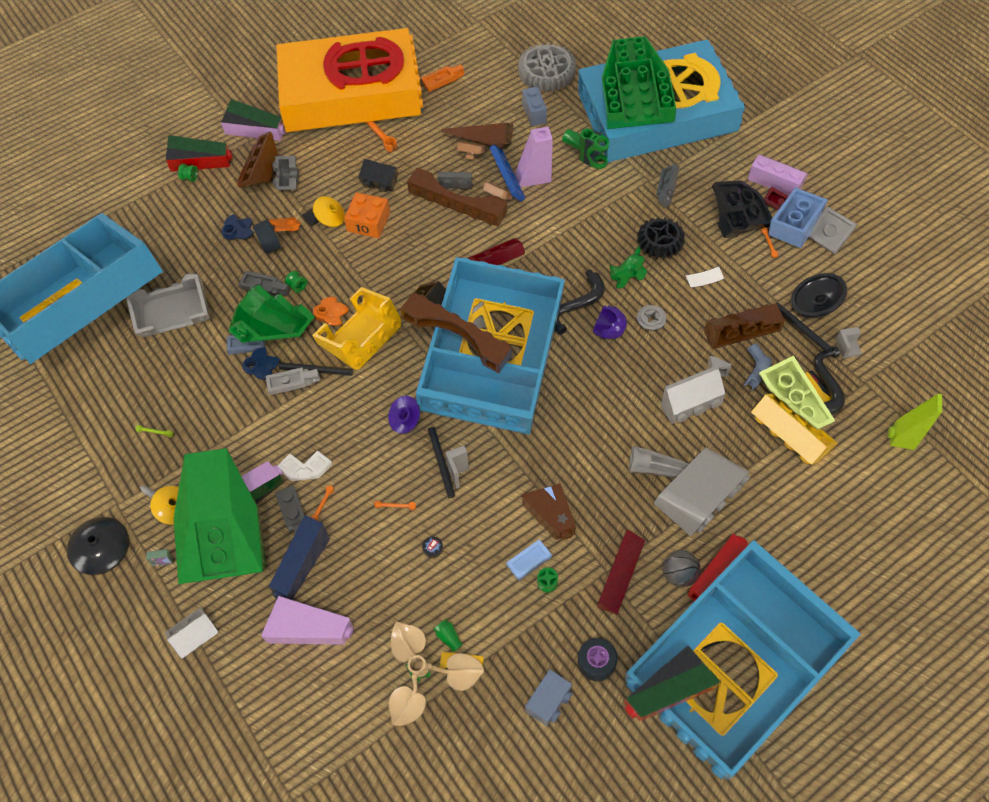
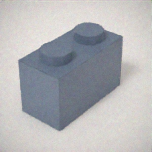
M538 86L523 89L522 105L531 127L547 123V108Z
M549 669L526 704L525 712L547 727L550 722L555 723L561 714L559 708L563 703L567 704L573 695L571 692L572 684Z

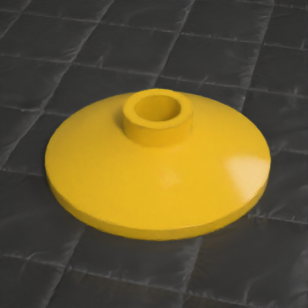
M326 196L315 200L313 213L319 222L328 227H338L344 222L345 212L338 201Z
M177 486L163 487L156 491L151 499V512L161 523L174 525L173 518L176 505H170L169 501H177L179 489Z

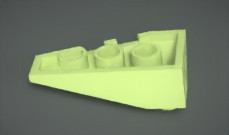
M794 356L759 372L767 388L816 430L835 422V419Z

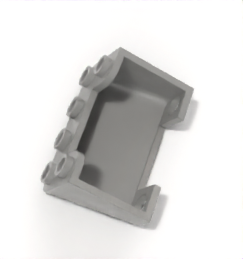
M189 273L184 275V278L181 279L182 284L174 283L164 289L155 288L152 292L148 293L144 289L139 288L126 297L135 334L138 337H147L209 320L210 314L204 285L198 274Z
M706 447L662 491L654 504L690 536L696 531L700 534L714 518L712 513L715 510L719 512L726 505L724 500L727 497L731 499L751 478L748 475L750 471Z

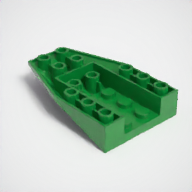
M641 36L612 40L602 74L607 129L675 122L676 103L670 72L647 37Z
M222 448L184 454L173 518L178 584L263 572L267 564L258 506L229 450Z

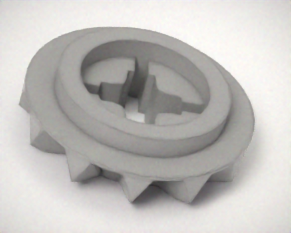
M647 305L638 311L636 320H638L639 326H642L644 330L650 329L652 332L655 329L660 330L665 325L666 314L658 306ZM653 315H655L654 320L648 322V318L653 317Z

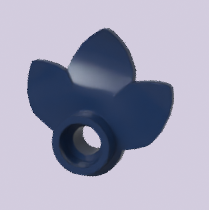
M232 214L225 220V225L221 231L223 238L227 240L249 238L254 234L253 230L250 229L252 219L238 220Z
M266 347L254 350L251 357H247L243 361L242 368L246 374H254L257 379L266 380V376L272 374L271 371L278 366L280 359L274 356H267Z

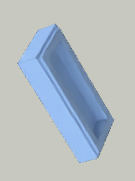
M539 539L506 562V565L519 581L552 558V554Z

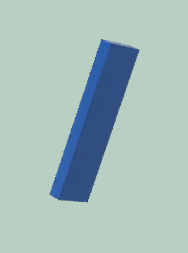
M493 145L490 147V150L511 195L520 202L523 201L525 195L504 151Z

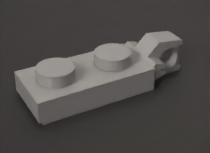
M298 368L266 376L269 395L310 386L311 383L320 381L317 369L308 371V369Z

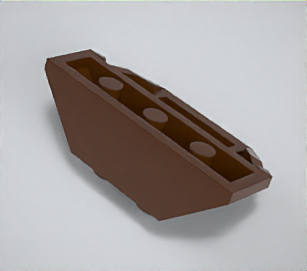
M271 132L258 137L257 143L248 155L237 180L239 188L266 184L271 180L273 161H275V156H278Z

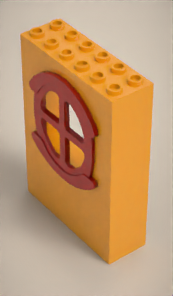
M408 28L277 44L279 108L286 132L421 115L420 108H423V100L420 98L422 97L413 35L409 34ZM390 64L382 73L368 76L367 66ZM362 67V77H348L341 74L338 70Z

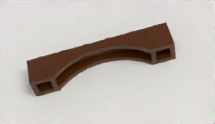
M418 167L407 181L408 191L412 195L422 197L430 202H435L443 207H448L458 213L466 214L490 225L499 227L507 214V201L495 196L467 197L455 194L441 186L431 172Z
M413 292L401 307L402 319L416 327H439L463 337L474 347L482 365L498 374L511 358L512 347L506 341L496 339L490 332L480 330L474 323L466 322L456 313H450L440 304H434L429 301L424 295H418Z

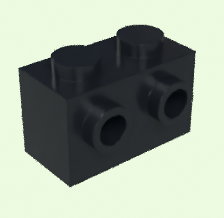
M364 159L358 178L365 187L371 188L373 186L383 192H393L399 173L394 166Z

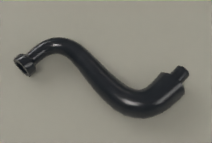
M591 269L585 272L588 277L587 283L592 290L581 297L560 305L555 326L558 335H562L567 331L565 324H561L559 320L562 314L589 306L600 300L603 296L605 284L599 273H593Z
M833 346L828 353L825 351L819 352L814 358L815 370L831 396L830 401L824 402L831 415L841 411L845 404V395L841 386L823 363V360L827 357H839L840 351L837 346Z

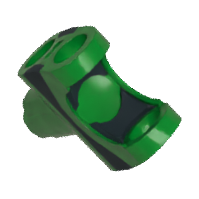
M590 128L583 129L580 134L571 129L565 131L562 142L579 150V160L596 169H603L607 166L608 158L602 152L609 148L610 141L608 138ZM604 142L606 145L600 146L598 143ZM602 160L604 163L599 164L597 161Z

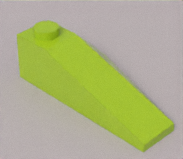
M936 394L897 419L888 430L890 446L915 450L942 413V394Z

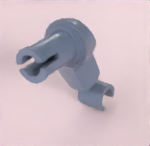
M758 343L751 345L747 349L756 361L752 373L744 383V386L749 384L752 387L751 391H754L763 381L759 372L772 365L771 357L763 353Z

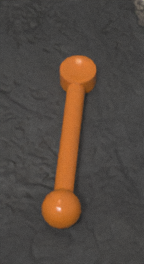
M764 227L761 229V233L765 235L771 249V257L777 258L778 252L772 245L767 233L768 229Z
M329 485L326 487V494L311 518L318 521V515L328 496L334 492L333 486Z
M378 500L374 503L376 508L399 507L408 508L411 511L416 509L414 502L409 504L381 503Z

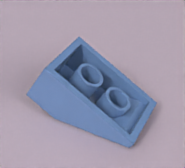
M795 187L772 218L769 235L801 248L810 236L828 200Z

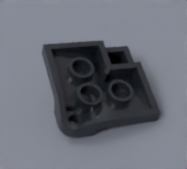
M744 181L715 182L712 185L719 210V222L717 224L724 238L738 237L749 231L770 227L773 217L762 195Z

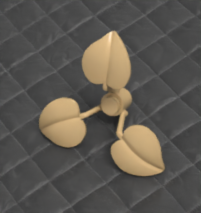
M396 622L391 634V650L397 660L401 662L408 661V669L413 673V690L407 686H402L395 689L391 694L389 711L392 724L394 726L408 725L416 721L423 714L426 707V699L422 694L416 693L418 689L417 677L425 676L429 669L448 674L447 682L453 689L464 691L471 688L484 673L482 664L474 657L461 653L448 658L447 670L428 664L422 656L416 655L421 653L426 646L424 633L415 626Z

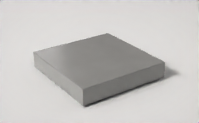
M827 206L821 213L808 238L836 255L856 229L857 224Z

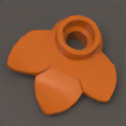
M294 217L269 220L271 225H275L274 232L297 231L301 225V222Z
M327 297L321 301L320 305L313 308V315L318 321H325L329 325L339 326L342 324L340 317L345 315L349 308L343 303H337L336 297Z

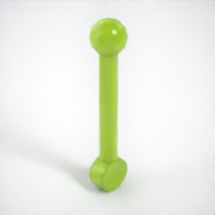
M142 425L135 427L137 432L146 431L168 437H173L174 434L169 430L162 431L145 428Z

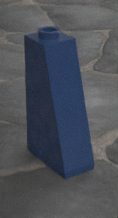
M307 515L302 519L269 585L273 592L272 596L276 599L280 596L293 600L330 540L323 523Z

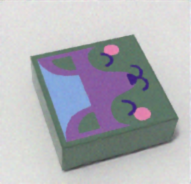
M167 549L150 551L146 554V559L152 566L173 564L174 557Z

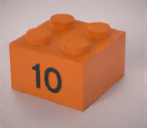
M356 192L344 217L347 232L380 238L390 215L388 199Z

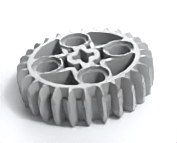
M541 43L540 46L535 44V48L530 47L529 50L526 49L525 53H522L519 58V77L522 82L524 81V85H528V88L538 86L540 92L545 90L546 93L548 90L553 92L554 89L559 91L560 87L564 89L565 85L568 86L573 81L576 61L573 54H570V50H566L565 47L561 48L560 44L558 46H555L554 43L553 45L548 43L543 45Z

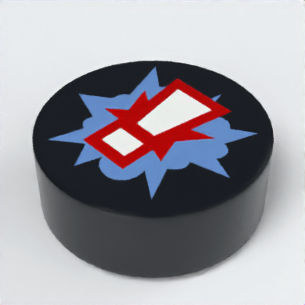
M431 536L424 540L422 549L427 557L437 558L443 552V544L438 537Z

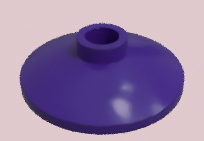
M401 396L393 402L388 415L389 424L393 431L405 434L415 428L420 417L419 404L411 396Z

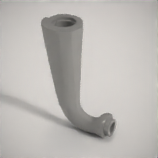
M632 446L629 459V473L676 478L689 464L654 451Z

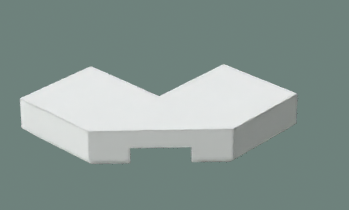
M316 451L305 464L289 454L277 467L290 481L320 478L333 464L323 454Z

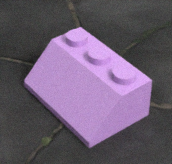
M758 154L751 166L748 180L767 188L773 187L789 196L795 187L801 189L809 173Z

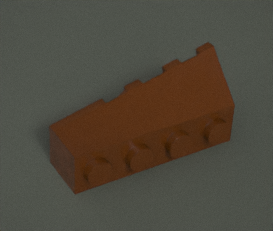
M776 303L766 304L756 309H747L737 314L732 313L718 319H710L706 322L704 333L711 348L716 349L779 332L782 330L785 320Z

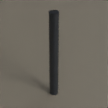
M779 302L776 303L782 316L825 352L831 351L832 347Z
M279 363V370L303 368L310 371L317 369L319 373L353 376V368Z
M435 427L428 428V433L447 497L451 499L455 497V492Z

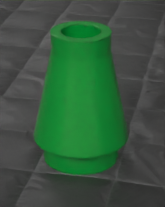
M447 619L443 620L433 629L436 633L435 636L449 647L452 652L457 651L463 646L453 623Z

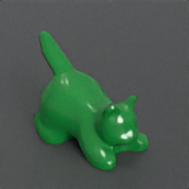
M639 246L621 265L609 267L611 279L617 281L616 287L618 289L626 286L632 277L639 281L643 280L646 276L647 269L643 266L645 259L643 256H639L641 252Z

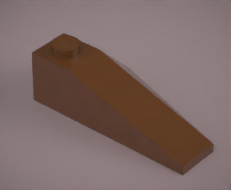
M513 123L442 129V132L489 145L496 144L497 147H506V143H511Z

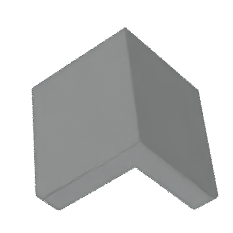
M858 327L840 330L835 339L843 359L860 356L861 354L857 343L861 334Z

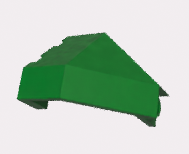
M256 285L251 287L236 306L228 331L241 343L292 339L300 337L315 316L302 304L293 306L281 294L272 297L263 287Z

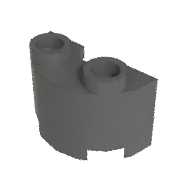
M275 156L273 170L277 172V177L273 178V186L276 190L298 189L296 184H299V168H296V156Z

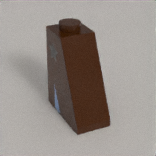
M561 483L522 494L523 506L555 540H566L575 535L576 525Z

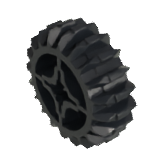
M659 216L656 219L651 217L650 221L646 220L641 225L637 234V242L643 253L649 254V258L654 256L656 260L659 257L663 260L666 257L671 259L673 255L677 256L678 252H681L685 243V232H683L682 226H679L678 222L673 223V219L667 220L666 216L663 219H660Z

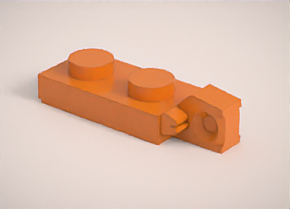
M461 64L453 68L449 66L421 77V83L428 92L433 91L464 76V68Z

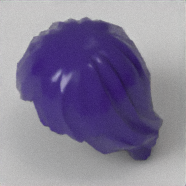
M605 305L598 316L599 318L596 320L597 323H595L593 333L599 336L600 339L618 338L627 327V319L617 307Z

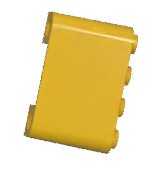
M363 287L350 298L356 313L334 335L326 323L312 335L318 345L355 370L362 368L401 326V318L391 298ZM362 295L363 301L361 304H358L357 299ZM325 331L327 333L326 338L321 336V334Z

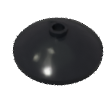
M832 273L810 276L794 289L791 296L792 307L799 315L804 317L817 318L826 316L843 304L848 293L847 285L843 278Z
M97 517L84 522L73 532L68 541L67 557L70 564L77 571L86 575H100L111 571L121 563L129 548L128 532L119 521L110 517Z

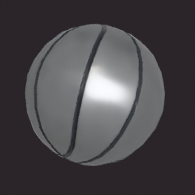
M675 550L665 558L663 574L670 584L676 587H688L698 579L700 563L691 552Z

